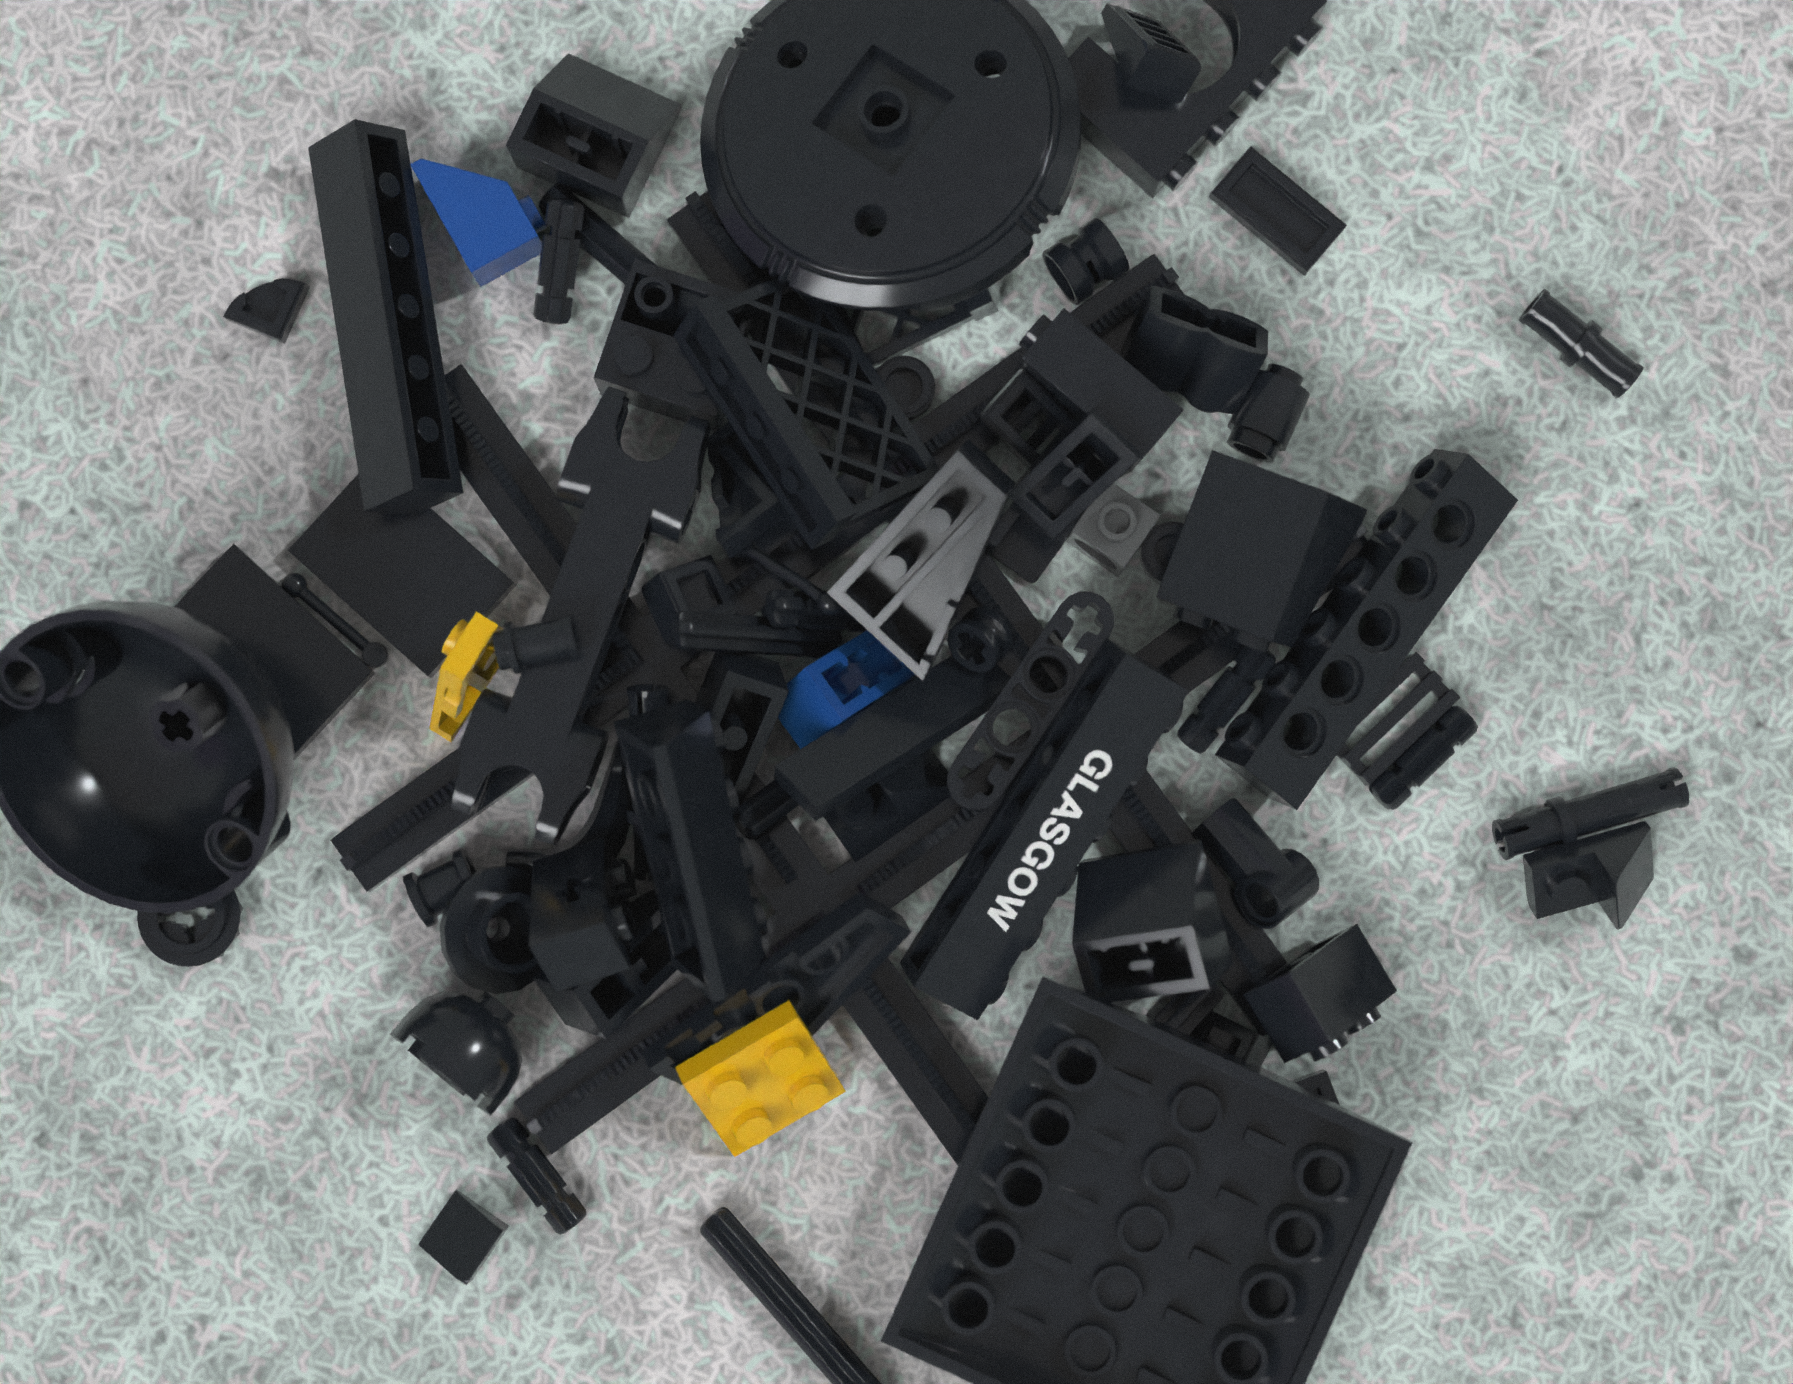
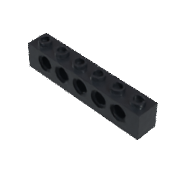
M1433 449L1430 455H1427L1416 464L1410 474L1408 486L1395 504L1386 509L1377 518L1373 526L1372 536L1357 557L1351 559L1342 567L1336 578V586L1321 607L1311 613L1293 647H1291L1283 660L1274 664L1262 681V689L1248 709L1238 715L1228 726L1225 732V741L1217 750L1215 756L1269 799L1298 810L1517 503L1518 499L1468 453ZM1438 511V523L1433 531L1432 522ZM1402 562V573L1399 580L1396 583V570L1398 565ZM1365 613V614H1366V623H1365L1364 629H1363L1362 632L1359 634V633H1358L1359 621H1360L1361 617L1363 616V614ZM1329 664L1330 671L1328 679L1321 686V676L1323 670ZM1293 716L1291 731L1284 738V726L1287 720Z

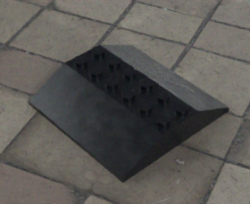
M1042 975L885 1329L881 1342L972 1384H1305L1412 1146V1142L1267 1069L1162 1022Z

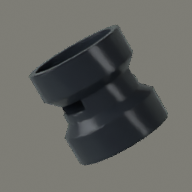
M1093 218L1081 226L1077 237L1069 243L1057 242L1042 253L1044 263L1050 275L1066 298L1074 305H1078L1092 296L1094 286L1104 279L1114 281L1128 272L1130 268L1119 242L1110 229L1098 218Z

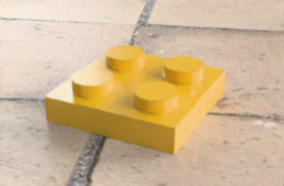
M790 1000L675 1067L683 1086L734 1157L764 1142L768 1137L805 1115L820 1109L827 1102L846 1092L835 1070Z

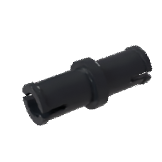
M1543 289L1532 300L1519 318L1522 324L1529 326L1562 353L1559 359L1568 367L1574 364L1579 366L1612 392L1611 394L1615 398L1621 397L1637 380L1644 369L1642 365L1635 363L1600 335L1603 330L1600 325L1593 320L1585 323L1552 297L1546 289Z

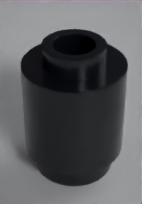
M1273 363L1268 364L1266 370L1260 369L1243 402L1238 406L1227 426L1231 433L1227 444L1238 452L1256 460L1268 463L1274 462L1278 451L1286 450L1310 397V393L1301 386L1303 377L1287 367Z

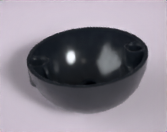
M99 601L74 606L29 625L11 639L0 651V809L12 829L30 851L56 875L82 892L109 904L139 912L173 913L194 910L218 901L240 886L252 871L288 838L291 822L287 809L294 776V748L290 726L281 700L268 675L254 657L234 638L207 620L180 608L155 602Z

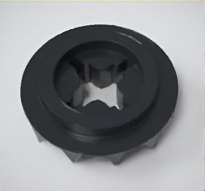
M235 890L218 901L202 906L207 909H215V915H209L207 919L197 922V932L194 933V937L193 934H190L187 924L166 921L165 916L175 915L176 912L154 913L138 911V928L146 946L161 960L177 966H200L223 956L233 940L240 935L239 923L243 906L240 904Z

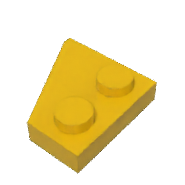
M477 611L469 623L462 619L456 624L442 647V653L447 655V658L440 667L429 729L451 743L473 710L480 694L487 688L499 669L493 644V632L504 629Z

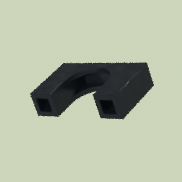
M1203 0L1220 16L1228 29L1233 49L1232 65L1225 75L1213 85L1198 92L1186 94L1181 104L1126 87L1118 62L1090 37H1087L1068 58L1078 90L1082 136L1152 199L1165 185L1172 191H1175L1198 165V162L1192 157L1207 140L1214 146H1217L1237 124L1240 117L1234 112L1236 108L1248 96H1251L1256 102L1259 101L1275 84L1282 74L1275 66L1291 50L1299 57L1316 40L1323 30V27L1317 21L1327 0Z

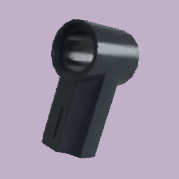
M1231 798L1220 806L1192 832L1198 840H1202L1203 846L1235 882L1234 898L1242 915L1251 924L1261 929H1272L1311 900L1319 890V877L1311 861L1294 849L1280 850L1236 798Z

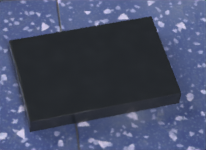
M359 474L288 549L295 558L430 678L440 670V667L447 658V655L442 653V647L456 624L462 619L469 623L476 611L487 618L516 586L508 576L431 508L415 515L364 511Z
M235 544L219 558L174 606L207 620L234 638L254 657L266 672L279 695L290 726L294 760L376 673Z

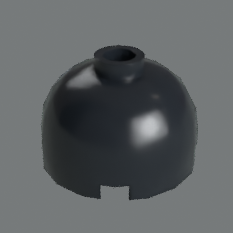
M459 991L436 993L419 1002L390 1033L396 1041L404 1043L411 1035L415 1042L408 1051L461 1095L464 1096L466 1094L476 1101L483 1094L485 1097L477 1107L489 1116H492L506 1099L518 1080L523 1061L521 1044L513 1031L507 1026L515 1015L487 992H484L478 1000Z

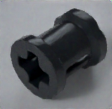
M463 848L452 852V860L418 876L411 872L403 876V882L410 901L426 927H431L438 923V916L443 914L446 901L460 882L477 872L472 860Z

